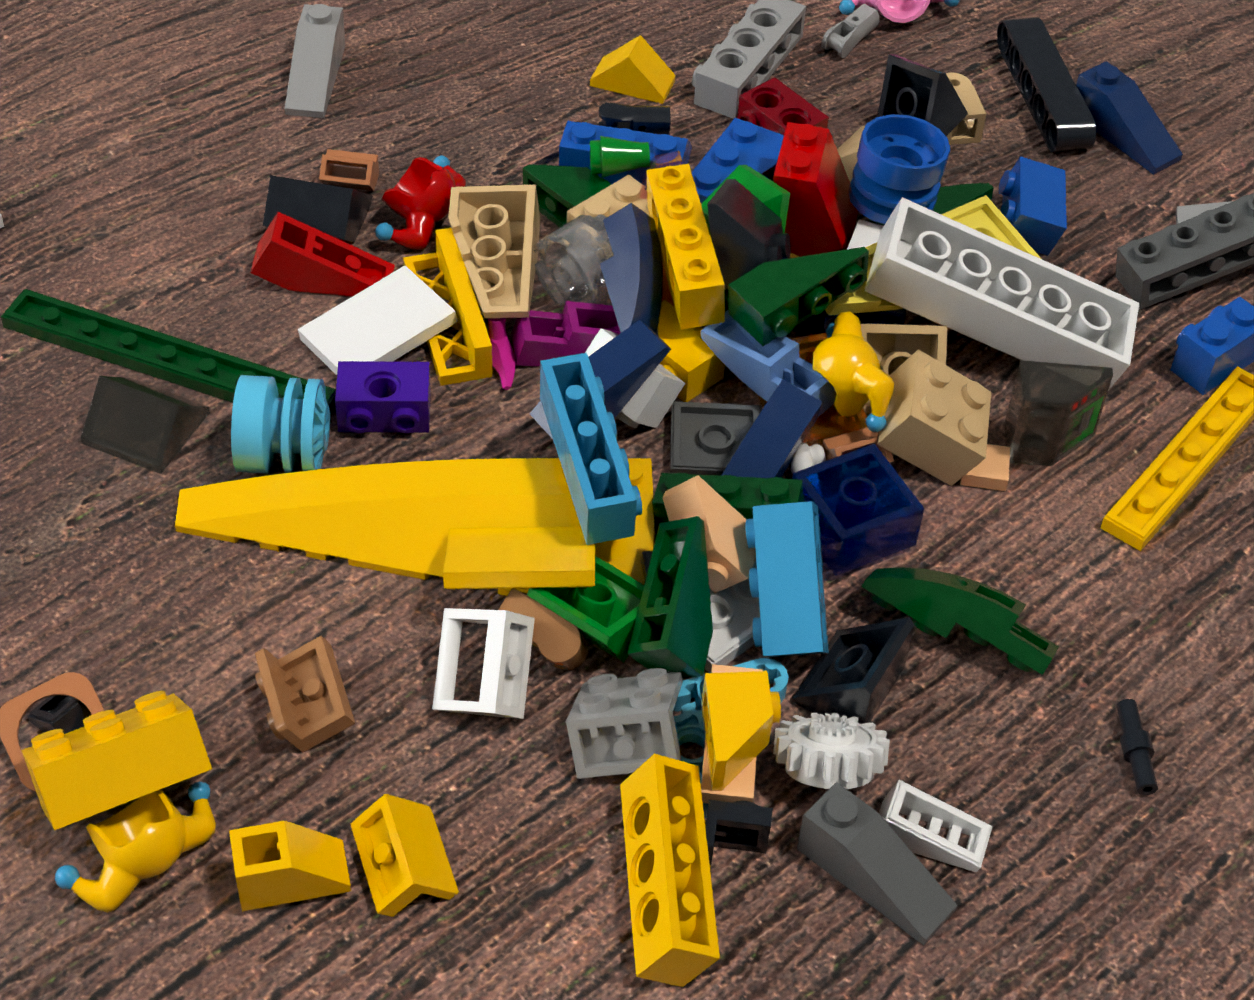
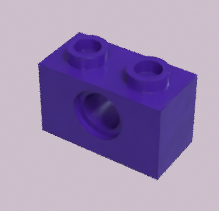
M338 361L335 396L338 432L429 433L431 403L430 362Z

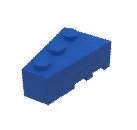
M734 118L692 171L700 203L702 204L739 165H748L773 181L784 135L757 126L751 122Z

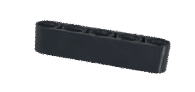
M1040 17L1001 20L997 28V43L1000 53L1050 152L1091 149L1096 138L1093 116Z

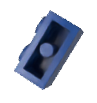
M1020 156L1012 170H1006L1000 180L998 189L999 194H1002L1000 211L1035 252L1048 256L1067 229L1065 170Z
M1238 297L1224 307L1222 305L1217 306L1207 318L1196 325L1189 324L1177 337L1176 345H1178L1170 370L1204 395L1224 382L1237 366L1244 369L1253 363L1254 306L1242 297Z

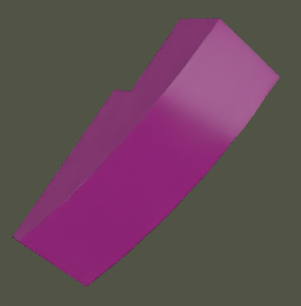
M566 301L562 313L530 310L529 317L516 318L511 334L516 365L540 366L541 360L585 353L600 328L620 334L613 306Z

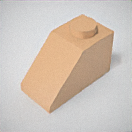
M699 475L665 491L663 502L669 521L699 516L704 521L709 588L714 593H717L749 578V570L753 568L756 560V549L748 548L746 519Z

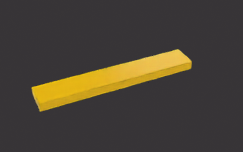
M1238 366L1105 515L1100 527L1102 530L1140 552L1254 420V375Z

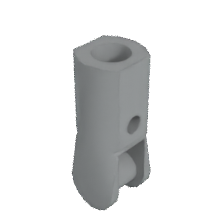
M862 4L846 19L826 31L821 47L825 50L832 48L838 51V56L841 58L847 57L853 48L878 26L880 22L878 11L866 4Z

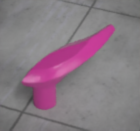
M488 318V333L492 344V365L500 376L502 388L509 390L514 380L516 361L512 345L506 334V318Z

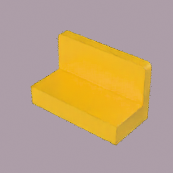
M384 794L350 823L377 914L394 917L421 893L451 900L458 894L459 891L433 812L429 806Z

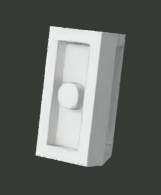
M444 608L432 710L524 719L535 618L507 610ZM463 622L488 624L479 702L454 700Z

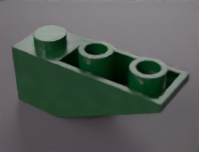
M865 247L764 262L728 284L729 315L757 342L765 346L777 337H784L789 334L797 324L808 317L822 313L830 303L841 296L858 290L867 281L869 250Z

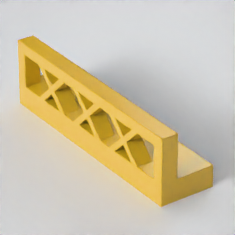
M451 228L435 230L436 252L403 257V266L408 267L438 296L448 300L447 304L456 311L458 322L450 327L459 330V332L452 340L439 334L427 340L440 386L492 377V344ZM437 267L440 270V273L433 280L416 273L418 270ZM452 354L469 360L470 365L447 369L445 362Z

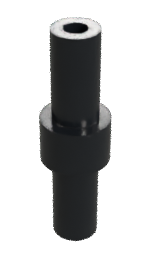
M1124 699L1116 705L1123 735L1120 737L1123 757L1126 762L1131 764L1137 792L1140 795H1150L1158 790L1151 758L1155 753L1150 733L1143 730L1136 701Z

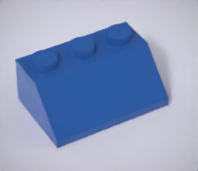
M567 121L559 145V166L588 167L591 169L590 140H600V136L634 142H649L650 167L638 168L603 178L612 185L625 176L630 175L647 187L646 170L688 164L692 144L687 138L673 137L667 134L660 135L633 131L627 128H613L593 125L587 122Z

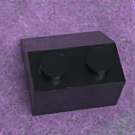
M270 175L262 226L269 227L277 212H281L339 240L355 242L372 204L373 196L350 188Z
M727 179L707 204L711 240L725 284V290L728 289V284L762 263L789 259L791 254L790 236L788 233H783L782 219L736 179Z

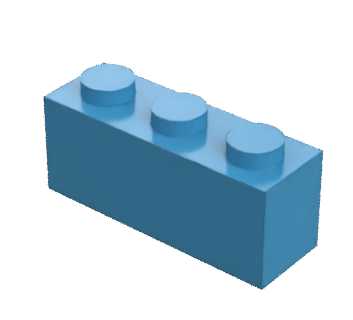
M809 501L753 506V519H746V539L748 548L756 549L757 568H750L749 570L752 598L759 597L760 617L753 618L755 647H762L763 656L765 657L829 653L818 505Z

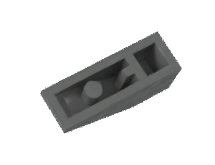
M838 782L803 815L797 850L923 946L956 911L958 905L884 818Z

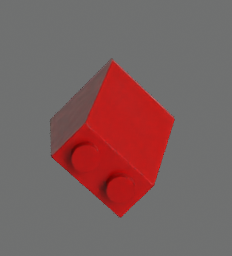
M787 122L773 182L790 192L785 233H788L790 236L791 253L802 257L846 250L855 230L858 210L850 202L848 192L850 181L831 132L827 128L816 127L810 124Z

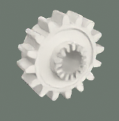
M811 713V718L794 715L792 722L782 720L780 728L775 729L773 754H776L777 763L785 764L787 774L803 784L830 789L838 782L844 788L852 789L868 784L874 778V773L882 774L884 772V766L888 764L890 739H886V731L875 730L876 724L858 723V717L853 716L847 719V716L843 715L839 718L838 713H832L831 715L825 713V716Z

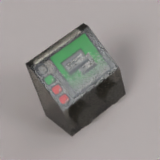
M1020 360L1004 422L1006 447H1010V463L1053 466L1095 436L1113 377V368Z

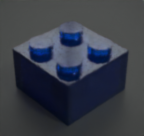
M875 443L793 473L792 479L803 480L804 502L812 501L818 505L822 559L835 576L917 544L925 508Z

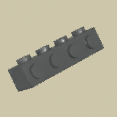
M1254 193L1244 195L1238 200L1213 210H1207L1196 217L1176 225L1167 226L1161 231L1138 240H1132L1117 248L1116 278L1131 298L1139 302L1140 309L1254 264Z

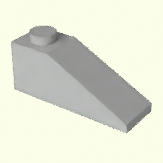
M304 4L296 30L284 108L285 115L325 118L346 46L342 7H331L324 4Z

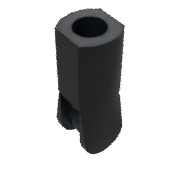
M610 102L599 107V117L602 119L598 124L600 126L670 135V106H630Z

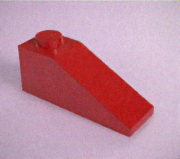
M277 212L257 244L250 273L289 291L354 296L393 273L395 265L281 212Z

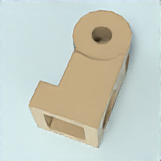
M946 73L968 112V115L947 135L949 145L981 142L986 112L974 86L962 74Z

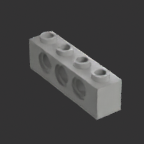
M758 0L755 4H750L742 20L738 24L734 23L725 40L721 44H716L707 61L703 65L699 64L695 69L692 77V86L695 87L694 104L733 119L737 118L739 95L766 82L803 37L806 6L791 0Z

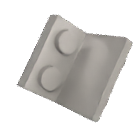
M653 668L644 670L635 677L617 678L614 674H601L583 683L566 720L577 779L633 773L654 753L682 760L673 716V710L683 683L681 672L667 673L665 669Z

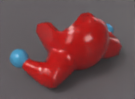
M440 155L433 162L423 157L415 158L396 186L386 190L381 199L392 211L406 220L407 229L396 230L388 223H381L375 229L376 237L381 241L392 240L412 250L424 249L429 244L435 223L441 221L449 214L451 187H465L466 179L450 166V160L445 156Z

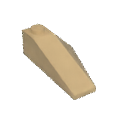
M536 185L451 187L449 223L484 318L529 317L540 235V214Z

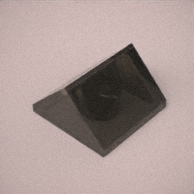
M99 376L81 434V442L91 448L162 474L206 419L210 410L206 405L133 378Z

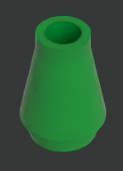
M600 136V140H590L591 174H601L602 178L638 168L650 167L649 142H634Z

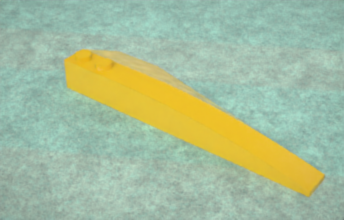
M559 458L456 459L368 464L227 481L180 489L175 521L176 532L232 543H236L242 538L260 543V548L279 552L280 547L283 546L304 550L306 557L325 561L328 555L348 559V563L351 566L426 580L430 575L443 577L449 528L581 527ZM628 458L629 478L632 486H637L640 492L642 515L636 516L634 536L596 543L595 555L644 585L645 579L641 564V554L644 551H652L654 548L651 458ZM512 588L498 589V594L507 596ZM515 588V589L519 590V591L522 592V593H526V594H527L529 588Z

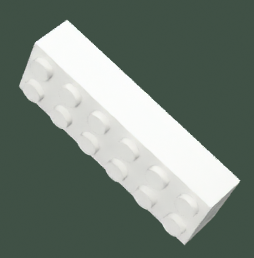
M903 197L881 229L865 287L866 292L943 326H947L963 335L1091 391L1099 387L1097 393L1102 396L1109 391L1130 366L1139 302ZM1107 380H1110L1108 387L1106 388V386L1103 383Z

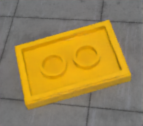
M581 527L449 528L443 569L444 588L595 586V544L586 545Z

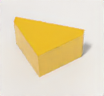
M639 35L601 59L590 79V86L663 104L675 83L676 75L647 41Z

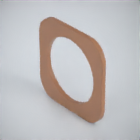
M75 672L61 674L7 701L0 708V738L21 782L34 792L36 790L19 744L18 734L22 718L35 703L55 695L70 696L81 701L87 706L92 715L105 711L93 685L82 674Z

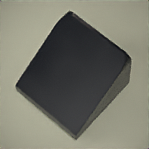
M55 695L45 699L30 711L27 717L42 732L62 729L63 733L66 734L84 727L83 720L92 714L81 701L70 696Z

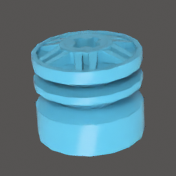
M240 375L234 394L231 421V451L236 472L270 473L276 453H281L285 473L297 472L300 456L303 471L321 469L330 433V410L326 400V389L323 379H308L303 398L300 378H290L284 392V397L279 398L274 377Z

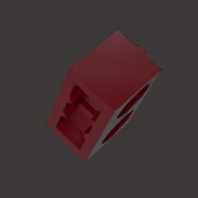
M775 77L739 95L737 118L743 121L751 122L782 135L785 133L787 122L828 128L829 117Z

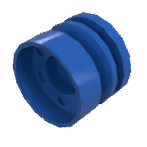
M891 114L873 119L866 124L861 135L857 152L858 161L853 169V178L848 190L850 202L859 213L872 221L882 224L887 222L902 197L933 211L941 187L940 181L945 172L951 150L948 138L939 128L926 120L909 115Z

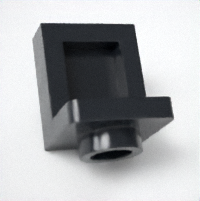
M709 799L705 827L710 871L714 847L766 854L773 808L761 807L750 801H736L732 803Z

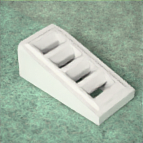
M898 780L885 796L879 814L913 853L977 872L981 868L993 826ZM899 813L907 815L906 819L899 816ZM920 820L928 822L926 829L918 825ZM941 827L948 829L946 839L938 835ZM961 833L969 835L966 849L958 845Z

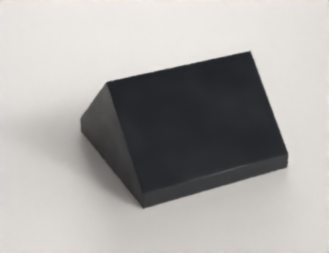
M895 54L888 55L877 117L891 114L909 115L926 120L939 128L947 137L968 115V112L946 73Z
M908 617L837 630L828 644L829 653L821 654L794 695L793 700L798 706L813 713L824 716L825 713L830 715L838 713L839 718L843 715L847 716V719L854 716L858 717V723L860 724L870 723L905 668L915 624Z

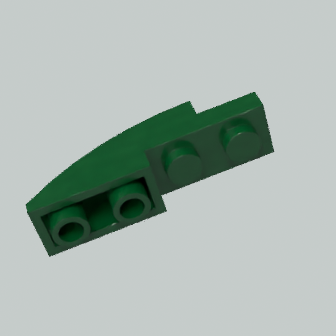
M894 567L876 568L861 586L871 592V599L881 607L892 611L897 608L912 617L915 627L931 636L939 634L947 638L958 623L965 628L964 633L970 639L983 646H989L990 644L1007 653L1006 658L1010 663L1025 672L1035 670L1043 675L1059 648L1056 644L1017 621L1026 604L1002 591L975 580L929 569Z

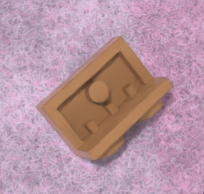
M319 636L280 659H277L265 648L255 653L259 672L255 675L261 692L268 699L271 712L267 713V721L278 739H286L301 752H305L356 724L332 646L325 638Z

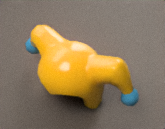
M851 311L841 312L835 318L834 323L829 324L825 331L827 339L820 342L815 348L812 363L813 370L820 373L834 387L837 393L834 405L841 416H854L870 400L872 413L867 416L866 425L870 431L879 432L886 426L884 415L893 394L894 382L888 374L880 369L876 352L863 339L859 318Z
M200 781L190 785L188 796L194 803L193 814L190 816L181 815L168 796L160 789L140 797L117 814L98 824L87 825L86 829L104 859V866L99 879H84L80 876L76 867L64 865L55 873L56 884L62 889H71L82 900L97 910L107 913L114 911L131 894L141 879L162 874L178 860L183 852L200 846L212 838L215 834L216 826L208 802L211 793L209 785Z

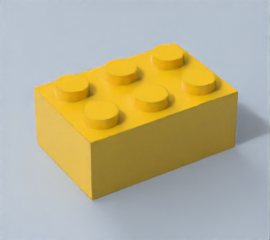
M156 691L134 701L136 707L117 715H115L112 709L101 711L83 720L84 727L66 734L63 733L62 729H54L32 738V746L21 751L41 807L53 829H60L212 770L192 709L174 693L166 696L165 691Z

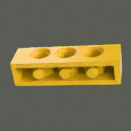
M682 164L646 170L648 211L650 217L655 221L660 241L662 263L680 329L725 323V284L690 165Z
M654 753L620 784L636 977L684 987L720 959L699 766Z

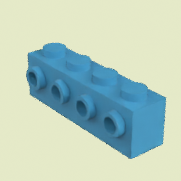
M581 353L541 360L540 400L586 545L634 536L636 516L642 515L640 492L637 486H632L627 454L624 448L619 449L616 440L615 419L612 412H607L603 384L599 376L595 377L588 354Z

